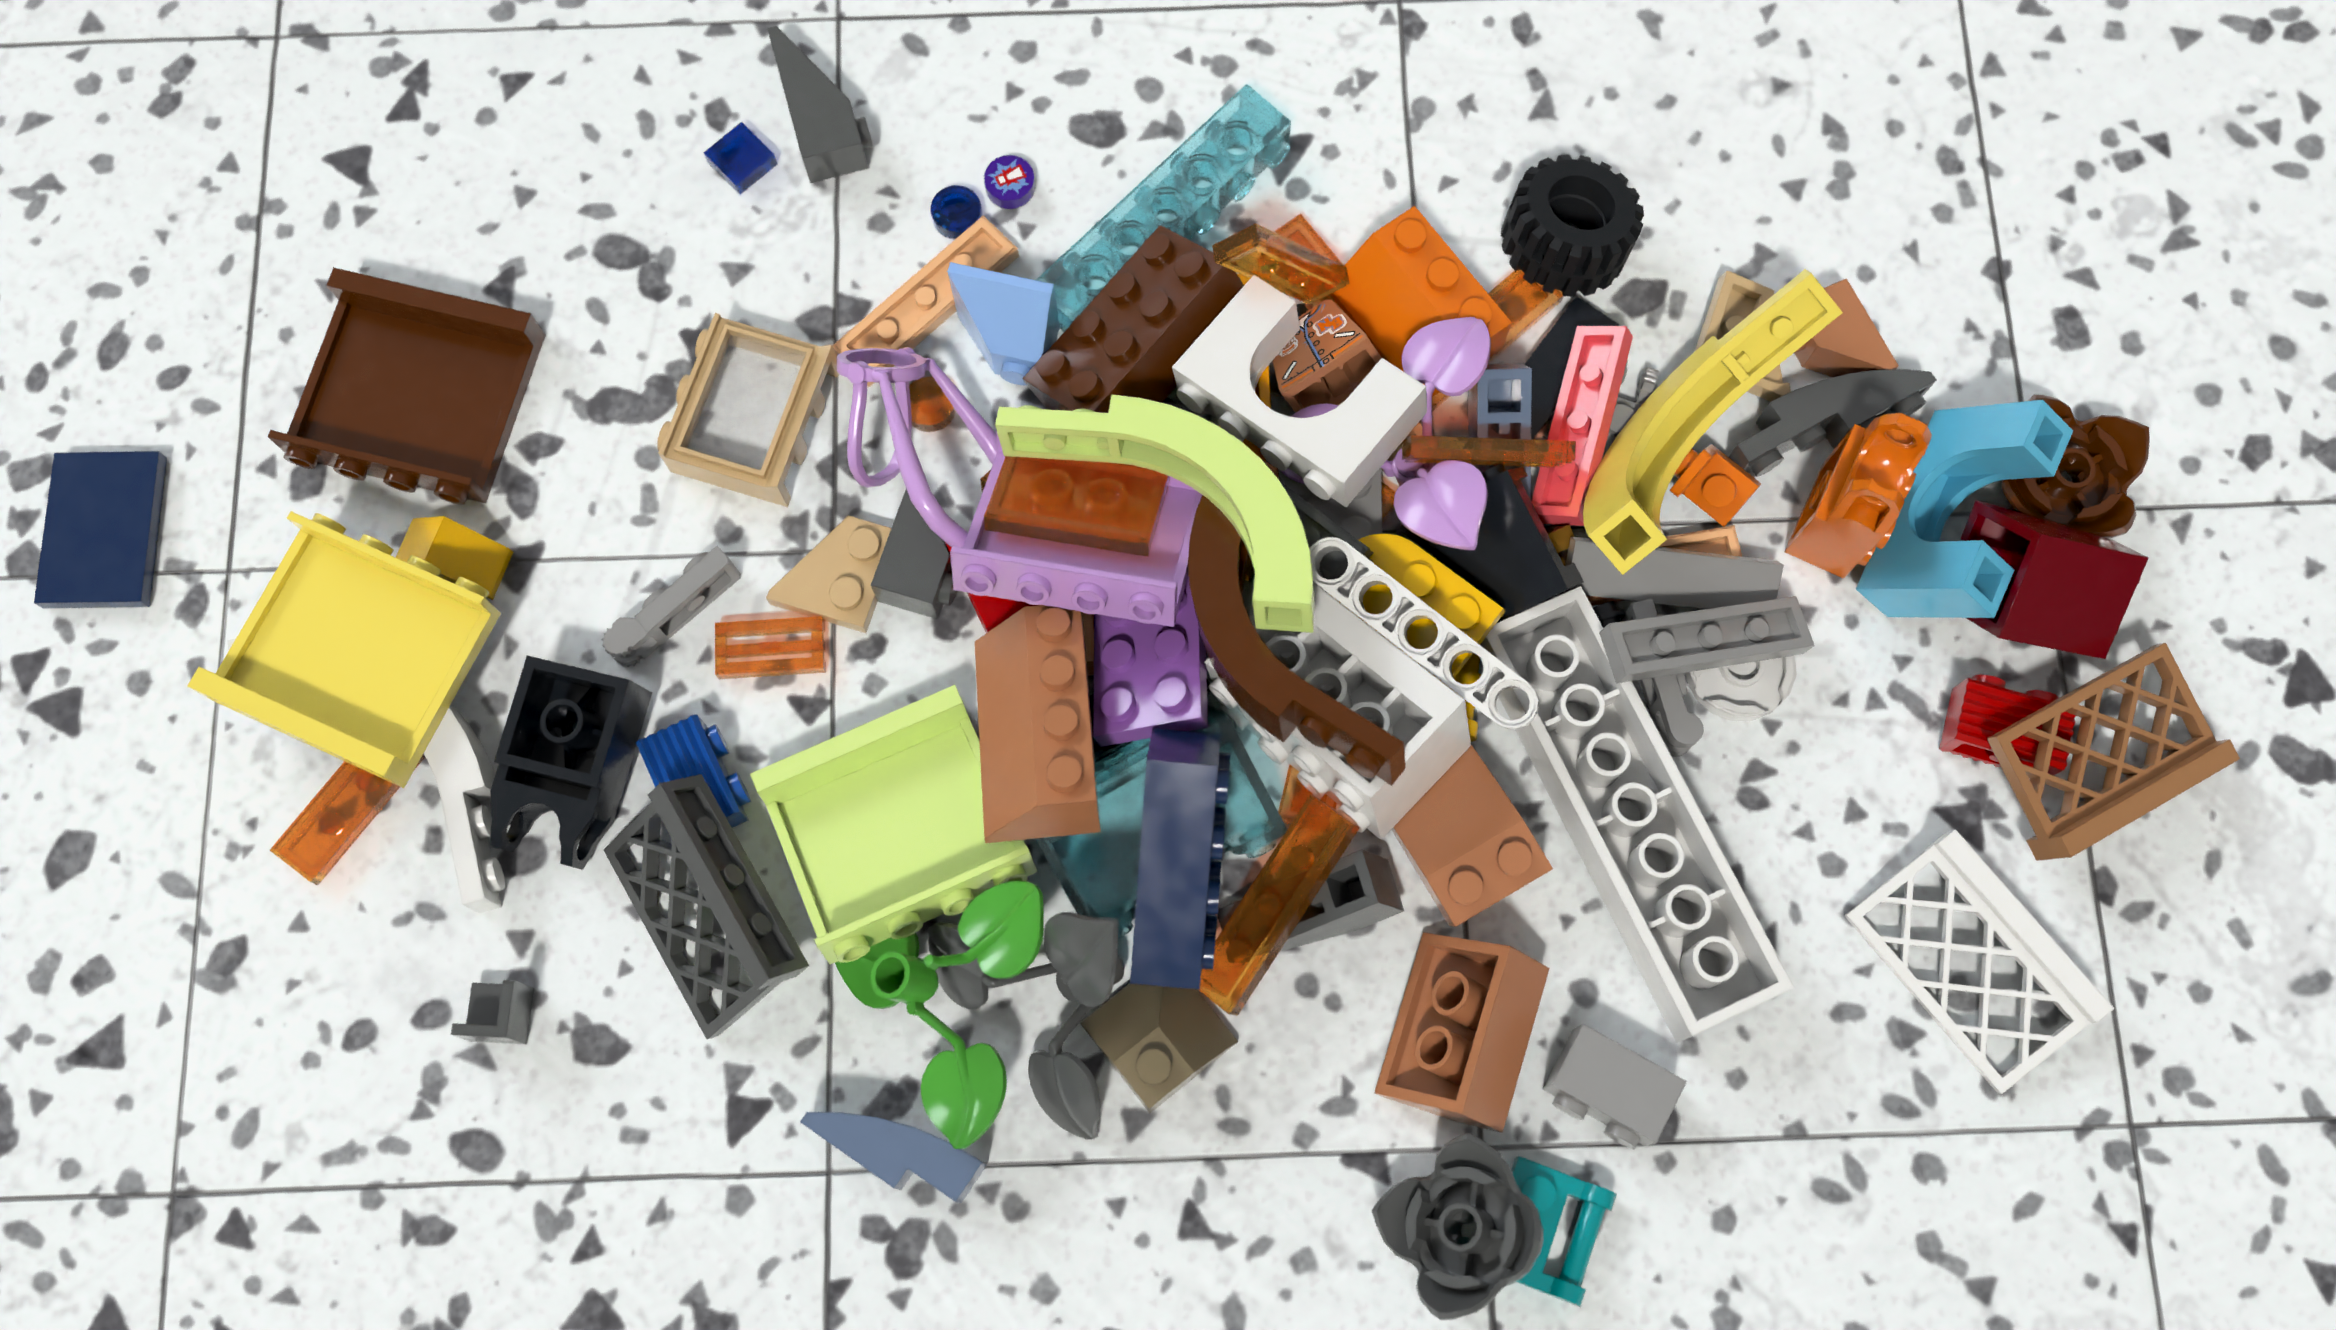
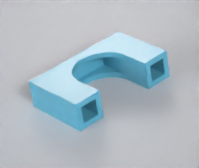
M2044 400L1934 411L1928 425L1932 434L1931 441L1926 453L1913 471L1916 473V477L1909 493L1904 499L1905 502L1896 519L1895 528L1883 549L1876 547L1856 587V590L1886 617H1995L2014 569L1983 540L1940 542V537L1946 521L1955 508L1981 487L2000 480L2054 477L2073 430Z

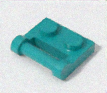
M1517 1156L1511 1171L1520 1190L1532 1199L1539 1210L1543 1227V1244L1541 1252L1531 1270L1516 1282L1581 1307L1586 1289L1581 1287L1605 1210L1612 1211L1617 1194L1601 1186L1582 1181ZM1569 1196L1582 1201L1583 1205L1559 1278L1543 1273L1567 1197Z

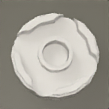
M1795 655L1686 672V681L1695 699L1712 714L1730 721H1753L1772 713L1791 693L1797 676Z

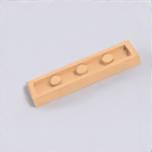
M982 216L832 345L836 356L844 351L865 348L898 350L909 347L914 349L956 312L947 272L950 262L1001 273L1019 257L1018 248L988 219ZM869 363V364H868L869 366H872V367H893V366H894L893 364H882V363ZM867 382V386L870 387L875 382Z

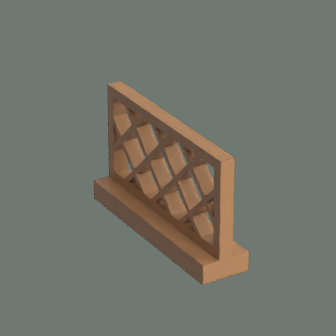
M2166 643L2150 647L1987 738L2036 834L2026 840L2036 861L2073 857L2240 759L2230 739L2216 741ZM2154 663L2162 679L2159 696L2140 689L2145 666ZM2127 677L2126 683L2120 681V680H2122V679H2124V678ZM2106 688L2123 694L2118 719L2098 712L2103 690ZM2138 700L2156 707L2151 732L2132 725ZM2085 701L2084 706L2079 705V703ZM2063 712L2081 717L2076 743L2056 736L2060 716ZM2171 713L2183 719L2192 737L2182 744L2166 739ZM2043 724L2042 730L2036 728ZM2096 724L2115 731L2109 756L2090 749ZM2022 735L2039 741L2033 768L2021 763L2011 741ZM2129 737L2148 743L2144 766L2140 768L2124 762ZM2053 747L2073 754L2067 781L2048 774ZM2087 760L2107 767L2103 787L2099 792L2082 787ZM2121 773L2125 774L2126 776L2121 778ZM2045 784L2065 791L2060 814L2052 819L2049 818L2041 803ZM2079 797L2085 799L2078 803Z

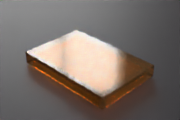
M1006 456L984 515V527L987 531L1148 557L1169 486L1170 476L1154 470L1118 463Z

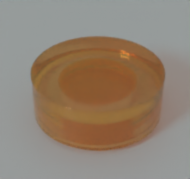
M923 377L909 385L913 427L924 432H935L951 423L956 410L933 377Z

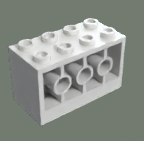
M1313 582V633L1256 629L1254 612L1249 616L1250 621L1261 640L1289 670L1404 742L1406 768L1395 783L1390 785L1376 775L1372 779L1364 777L1348 764L1345 756L1328 745L1325 748H1320L1310 743L1302 736L1298 727L1294 729L1284 743L1262 728L1239 706L1223 685L1208 658L1205 661V665L1212 680L1209 689L1220 701L1221 706L1218 708V712L1229 725L1239 732H1242L1245 728L1250 730L1259 738L1257 744L1272 761L1281 765L1286 760L1299 771L1297 778L1308 791L1318 798H1322L1326 794L1340 805L1337 810L1351 827L1360 833L1367 828L1382 840L1471 746L1465 700Z

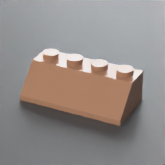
M1045 605L1023 607L974 642L985 843L1101 832L1082 612Z

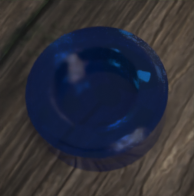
M953 185L943 188L934 196L931 202L930 211L936 230L941 235L950 239L959 237L983 216L978 196L974 191L964 186Z

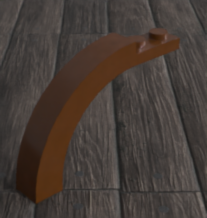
M1263 460L1280 481L1278 468ZM1202 495L1196 509L1190 534L1188 554L1189 584L1203 644L1210 662L1223 685L1239 706L1253 720L1284 743L1294 729L1298 727L1302 736L1313 745L1320 748H1325L1328 745L1344 755L1348 764L1359 774L1370 779L1376 775L1388 784L1393 785L1406 768L1404 742L1312 686L1289 670L1273 655L1252 625L1244 606V575L1249 557L1246 546L1235 527L1222 511Z

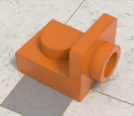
M1711 444L1703 449L1700 454L1693 448L1689 451L1676 470L1674 476L1678 480L1669 491L1677 497L1682 494L1725 527L1762 483Z

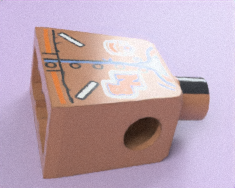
M1331 299L1324 300L1315 307L1306 303L1297 304L1300 330L1273 359L1279 390L1295 413L1316 404L1339 405L1349 397L1382 357L1367 335Z

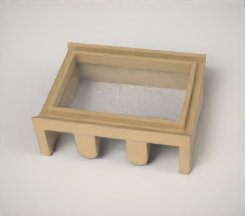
M715 313L709 329H703L698 336L695 347L696 361L690 375H684L679 383L676 395L678 405L671 422L666 421L660 430L657 441L658 453L672 473L788 507L791 496L784 482L792 463L801 465L805 460L807 445L802 435L809 417L820 418L823 413L825 399L821 386L826 374L837 378L839 375L834 348L832 345L817 346L728 320Z

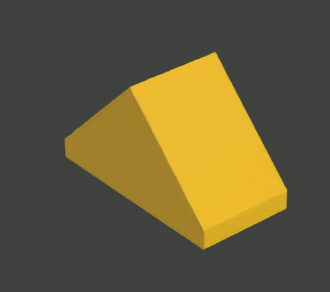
M445 516L412 519L396 558L407 562L411 555L419 557L441 570L439 577L454 584L458 577L466 578L488 590L487 598L493 600L513 555V551Z

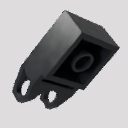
M527 655L494 762L498 763V768L490 790L492 809L490 846L514 852L522 838L530 831L533 823L542 814L554 811L560 824V864L583 870L592 856L596 845L614 822L652 692L629 679ZM575 722H577V726H576V728L574 729V731L572 732V728H573Z

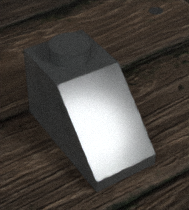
M906 489L874 574L871 588L878 602L938 619L943 604L950 606L957 592L953 590L951 557L942 539L928 527L911 502Z

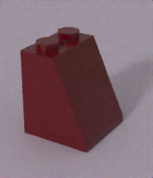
M1976 500L1960 541L1983 540L2014 569V573L1994 618L1966 619L2000 639L2106 659L2149 557L2112 539Z

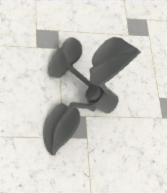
M1062 912L1048 919L1044 928V947L1050 963L1028 968L1013 978L997 979L984 974L979 967L977 959L969 964L938 967L935 971L944 992L956 1004L967 1009H977L986 1004L988 1000L987 986L996 988L1057 973L1056 984L1060 993L1069 1001L1078 1000L1080 1005L1048 1045L1049 1053L1038 1050L1029 1057L1028 1074L1030 1085L1041 1108L1057 1125L1069 1133L1084 1139L1097 1138V1125L1100 1119L1101 1104L1096 1081L1091 1071L1077 1056L1069 1052H1062V1045L1090 1009L1105 1003L1112 993L1113 985L1123 978L1124 967L1118 954V919L1094 918L1072 912ZM937 922L927 929L929 934V953L931 955L961 954L970 949L960 938L958 925Z

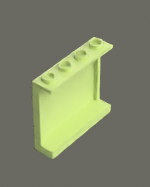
M955 685L750 773L756 791L768 809L817 938L814 941L829 964L837 961L841 963L855 961L866 955L870 951V947L889 938L902 939L911 936L922 928L924 922L942 914L952 916L964 912L968 904L976 896L989 888L1011 881H1026L1029 875L1038 872L1024 840L985 843L980 742Z

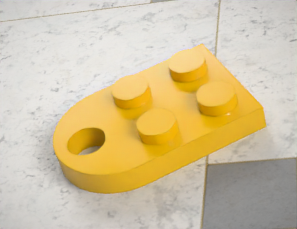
M1381 533L1358 539L1373 552L1369 558L1370 561L1374 562L1375 565L1479 645L1506 612L1504 608L1418 545L1404 537ZM1379 584L1371 586L1363 596L1365 610L1370 614L1385 612L1392 603L1393 595L1391 589ZM1421 618L1415 620L1407 630L1408 642L1416 649L1430 647L1438 635L1436 623L1430 619ZM1473 653L1461 654L1454 660L1451 669L1453 678L1457 676Z

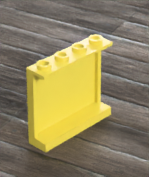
M290 511L287 519L297 526L300 531L217 672L214 674L198 667L187 687L222 706L399 787L405 788L500 617L501 612L486 599L489 591L473 581L458 577L454 584L439 577L441 570L419 557L411 555L408 561L404 562L391 556L394 550L376 538L363 534L360 540L357 541L344 535L346 531L344 526L324 515L315 513L310 520Z

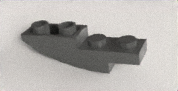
M1908 369L1872 370L1845 374L1796 389L1769 402L1755 422L1761 431L1737 444L1729 458L1748 473L1753 471L1756 477H1759L1779 465L1784 460L1782 454L1794 447H1797L1800 452H1804L1826 437L1834 449L1854 424L1867 428L1874 418L1884 414L1902 413L1910 416L1926 403L1923 395L1937 379L1931 371Z

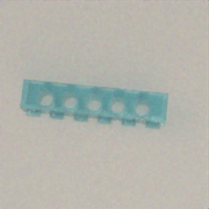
M1248 84L1241 88L1036 279L1037 281L1054 284L1059 329L1065 332L1075 318L1082 313L1104 288L1088 289L1083 286L1086 282L1098 279L1108 283L1133 256L1121 253V249L1128 246L1140 248L1159 225L1188 240H1191L1197 233L1200 235L1206 234L1218 221L1220 211L1232 200L1235 202L1242 200L1254 186L1255 178L1267 167L1270 169L1276 168L1285 159L1290 150L1291 121ZM1231 148H1241L1247 152L1244 154L1235 155L1229 153L1227 150ZM1204 180L1212 185L1206 188H1198L1193 186L1192 183ZM1163 213H1171L1177 216L1172 221H1161L1156 217Z

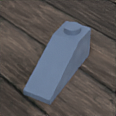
M1521 363L1488 364L1480 380L1468 390V428L1471 464L1481 473L1503 463L1506 470L1523 466L1528 477L1522 479L1521 483L1531 500L1532 368Z

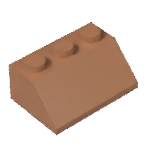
M1423 932L1375 1094L1459 1123L1503 1133L1550 968L1512 946Z

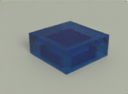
M742 122L704 152L707 163L739 195L778 164L774 153Z

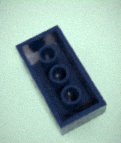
M1152 729L1146 759L1130 984L1200 990L1201 969L1213 970L1221 862L1210 861V859L1222 860L1226 808L1215 807V803L1227 804L1231 754L1219 752L1221 734Z

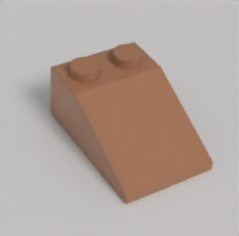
M1472 745L1391 829L1449 926L1453 927L1460 925L1553 869L1525 821Z

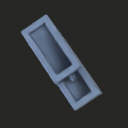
M806 1112L800 1123L875 1176L898 1190H902L911 1175L915 1173L953 1201L962 1203L987 1166L986 1163L963 1149H954L948 1141L918 1128L879 1117L843 1112Z

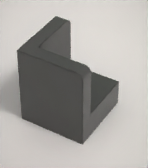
M503 980L502 984L472 983L466 1024L452 1023L451 1035L472 1042L527 1044L534 988L516 980Z

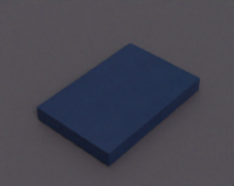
M159 451L54 453L34 597L36 605L43 609L150 607L167 457Z

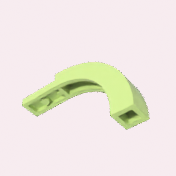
M1111 395L1108 413L1095 412L1090 409H1076L1073 411L1049 410L1031 405L1019 408H998L995 427L1004 456L1134 465L1173 477L1198 491L1222 511L1235 527L1246 546L1255 573L1253 609L1256 629L1313 633V575L1310 550L1303 524L1291 498L1279 479L1263 460L1242 441L1218 425L1194 413L1169 404L1138 397Z

